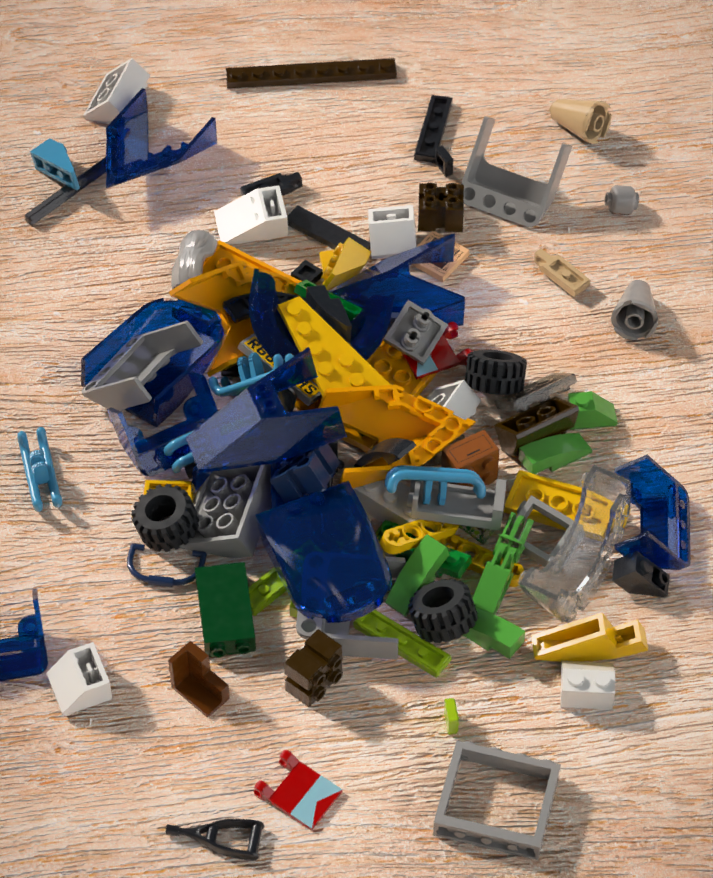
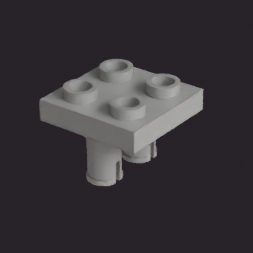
M408 300L383 341L424 365L448 324L435 317L429 309H422Z

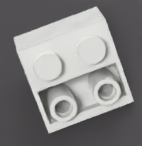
M413 205L368 209L372 259L417 255Z
M93 642L68 650L46 672L63 716L112 700L110 682Z

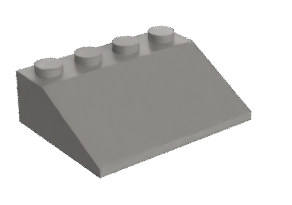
M267 461L206 468L193 501L199 516V528L195 530L196 535L188 539L189 543L180 545V548L204 551L207 554L232 559L253 556L276 493L275 488L269 481L275 473Z

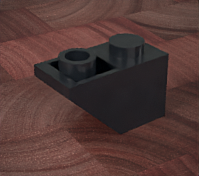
M635 551L614 560L612 581L626 592L656 597L668 596L670 575L640 552Z

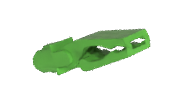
M511 512L502 534H499L493 551L494 557L491 562L488 561L474 593L473 601L477 609L496 615L514 575L512 573L515 563H518L525 549L524 544L534 520L528 519L525 524L524 516L519 515L516 519V513Z

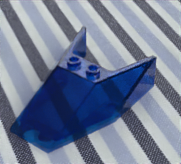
M309 347L246 388L186 437L200 473L278 463L347 437L338 406L286 412L278 398L277 392L318 377Z

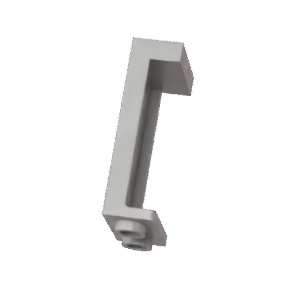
M497 479L495 490L486 489V495L483 499L477 498L473 492V487L447 484L445 505H438L439 482H433L431 501L428 505L423 504L422 501L424 481L411 480L407 507L412 508L411 518L500 531L507 480Z

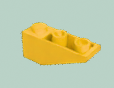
M348 237L344 244L340 242L335 248L334 255L328 262V267L321 277L324 279L322 285H325L326 289H330L355 279L366 265L371 251Z

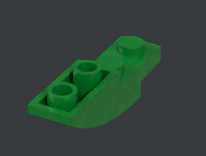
M384 520L372 536L373 540L379 544L387 529L400 526V524ZM406 533L407 536L416 538L413 534ZM447 547L450 555L437 570L435 577L441 578L445 574L460 579L472 563L471 555ZM416 548L393 555L405 558L407 562Z

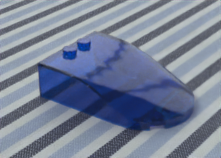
M164 298L153 300L139 308L81 358V386L85 387L132 338L188 321L203 340V344L199 347L181 351L170 357V362L166 366L159 368L156 372L157 376L144 385L152 397L150 402L125 409L127 412L157 428L184 402L220 350L224 337L222 320L215 311L180 299L164 301Z
M349 481L327 488L323 492H314L311 495L255 515L263 546L294 606L304 616L312 620L314 617L326 619L327 623L347 622L367 615L384 602L383 597L387 591L391 590L392 586L390 567L372 524Z

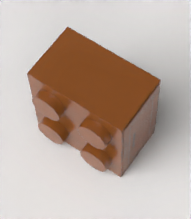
M482 430L442 449L441 468L472 470L480 476L485 485H490L498 479L500 449L487 432ZM447 482V484L473 487V484Z

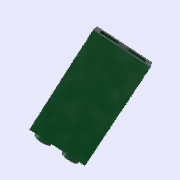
M245 562L195 568L205 653L209 657L218 658L224 655L247 654L256 651Z

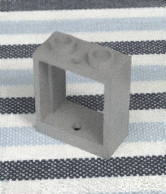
M531 495L527 502L523 501L518 507L516 519L519 515H522L526 520L534 509L567 530L550 555L527 541L524 544L525 549L522 554L556 573L582 535V525Z

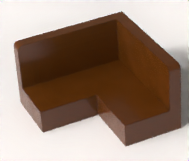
M192 641L188 642L168 660L171 688L204 716L210 717L230 699L229 685L210 670L209 655Z

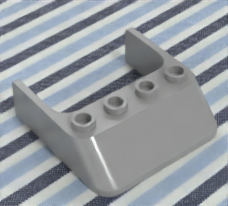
M485 116L461 183L464 184V204L526 227H534L540 223L555 198L572 146L568 144L561 145L548 184L535 181L491 165L486 161L484 156L495 119Z
M188 321L138 335L129 340L83 388L81 393L84 397L112 412H122L126 408L148 403L152 397L144 385L157 376L156 372L159 368L166 366L170 362V357L181 351L201 346L203 340Z
M312 552L308 554L304 559L296 621L298 635L307 640L319 629L342 645V656L398 659L397 638L349 635L355 582L362 577L397 579L406 564V559L401 557Z

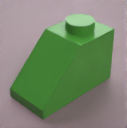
M592 391L568 393L567 402L579 407L575 426L570 430L617 426L618 422L613 403Z

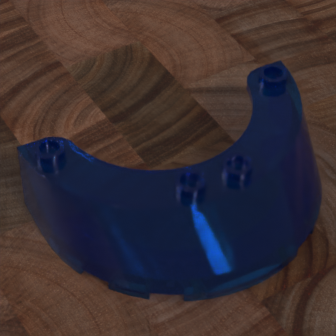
M254 268L249 296V315L256 338L272 359L276 354L282 356L283 367L286 366L285 356L292 354L295 358L294 372L312 376L277 309L280 302L277 297L274 278L270 274L259 272V269ZM373 295L369 297L361 312L351 321L350 346L365 360L376 351L386 335L395 295Z

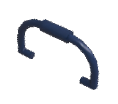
M134 543L130 545L127 567L131 575L138 580L147 582L148 585L172 588L173 586L186 585L196 580L195 572L187 578L176 580L172 577L149 575L148 577L141 575L133 566L135 550L144 551L145 545ZM193 550L192 556L200 557L198 567H204L207 553Z

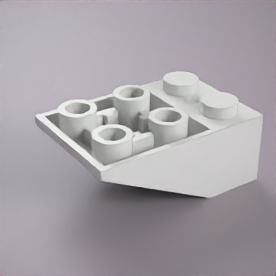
M279 185L256 189L214 211L220 240L229 245L288 236L287 214Z

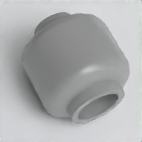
M614 185L610 192L605 194V206L609 207V211L612 214L630 215L638 208L639 194L631 186Z

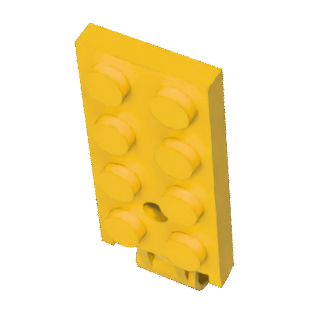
M519 470L503 511L507 514L514 512L517 516L520 504L523 501L527 502L532 495L581 524L582 536L602 541L604 529H608L613 533L623 532L631 509L626 503L617 501L615 497ZM534 509L527 518L541 524L567 530ZM583 510L586 514H578L577 511Z

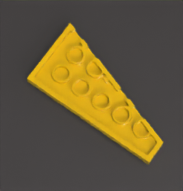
M300 296L278 304L277 309L322 396L327 388L391 385ZM336 422L339 429L344 427V425Z

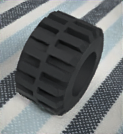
M477 350L470 352L467 358L465 382L470 388L489 394L511 395L522 392L527 361L517 354L500 350Z
M166 484L165 487L158 485L156 489L152 490L150 488L147 490L145 495L142 494L139 497L140 501L135 502L133 506L135 510H132L131 514L133 517L132 521L143 543L148 548H154L158 552L162 549L165 552H170L172 548L177 550L180 548V545H186L189 543L188 539L196 535L195 530L199 528V516L190 496L177 485L172 487L171 484ZM171 515L169 518L160 521L162 518Z
M441 579L440 581H433L428 585H424L409 600L408 609L416 632L422 640L425 639L429 643L433 641L434 643H446L453 639H458L463 634H467L469 629L475 626V622L478 619V613L469 587L462 581H456V579Z

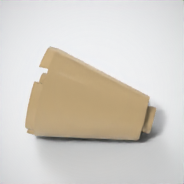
M557 99L551 104L549 110L553 120L590 144L599 143L597 140L600 137H605L612 119V114L608 113L610 105L603 101Z

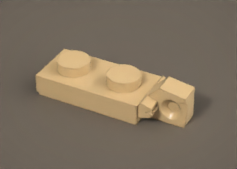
M542 248L534 253V262L539 266L538 268L541 272L571 296H577L590 286V279L559 254L551 256Z

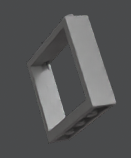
M457 740L433 822V836L539 860L559 780L561 764L554 763L549 759L540 760L531 758L523 753L514 754L505 752L497 747L488 748L479 746L471 741L462 742ZM461 760L548 780L534 836L446 816Z

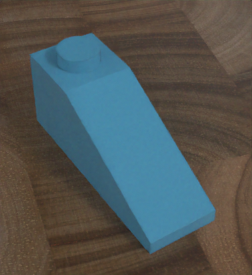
M49 138L30 151L36 170L75 190L80 189L66 147L62 143Z

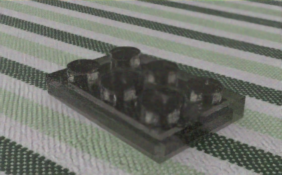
M552 373L524 386L522 392L504 395L494 400L497 409L507 410V412H524L530 409V404L536 401L537 403H542L549 400L550 395L553 393L561 394L570 390V386L577 383L574 373Z

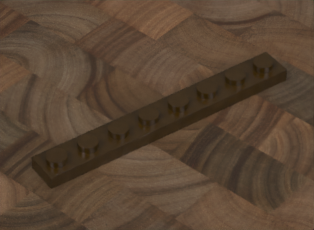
M395 58L234 67L226 68L227 89L397 79Z

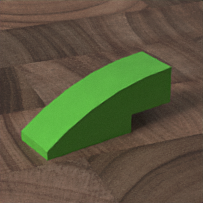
M579 433L559 434L519 447V460L529 473L537 474L547 468L553 472L592 453V449Z
M426 534L400 572L385 603L406 617L409 614V600L414 596L413 594L424 585H428L436 579L435 573L450 555L447 547Z
M476 608L478 619L475 622V626L469 629V632L463 634V636L487 651L493 648L510 659L524 643L525 630L497 615Z

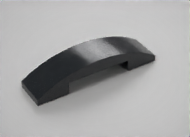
M402 438L386 439L364 454L355 463L353 468L363 467L381 457L389 465L400 460L416 444L413 441Z

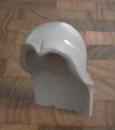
M195 230L185 235L171 271L172 289L188 279L202 274L205 258L214 255L218 242L212 234L204 230Z

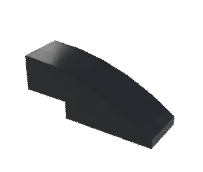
M325 285L306 287L305 302L350 345L352 325L340 298L331 299Z

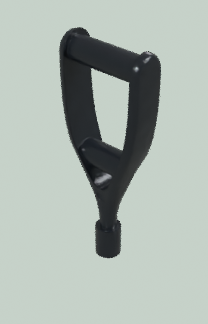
M222 819L193 828H181L178 825L167 824L165 834L178 837L184 835L204 844L218 854L236 859L256 861L259 858L258 848L261 832L265 825L258 820ZM225 828L251 829L247 851L217 844L218 830ZM207 832L206 838L201 834Z

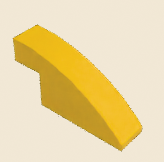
M603 613L531 635L534 658L544 661H600L648 651L645 628L638 619L613 627Z

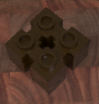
M432 182L419 183L418 231L431 232L439 228L445 229V232H463L464 184L449 183L446 184V187H437V184Z
M317 629L305 641V646L301 650L297 649L284 662V672L288 676L285 679V690L308 707L315 701H320L326 693L325 687L338 683L343 675L342 645Z

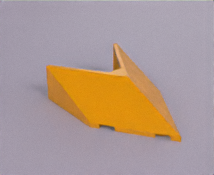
M238 261L190 278L169 291L171 297L222 313L229 328L207 372L209 377L237 365V359L240 357L249 358L238 349V345L253 333L271 348H276L280 346L284 331L287 329L280 316H258L235 324L222 306L224 301L243 294H261L266 291L300 296L294 293L297 283L290 281V278L262 268L255 269L249 267L243 261Z
M398 385L327 388L318 408L320 415L366 435L378 443L386 439L402 438L413 441L416 444L400 460L389 465L381 457L363 467L345 468L336 488L337 493L384 480L387 473L396 466H422L476 423V421L469 418L466 420L454 415V411L420 395L415 397L404 392V388Z

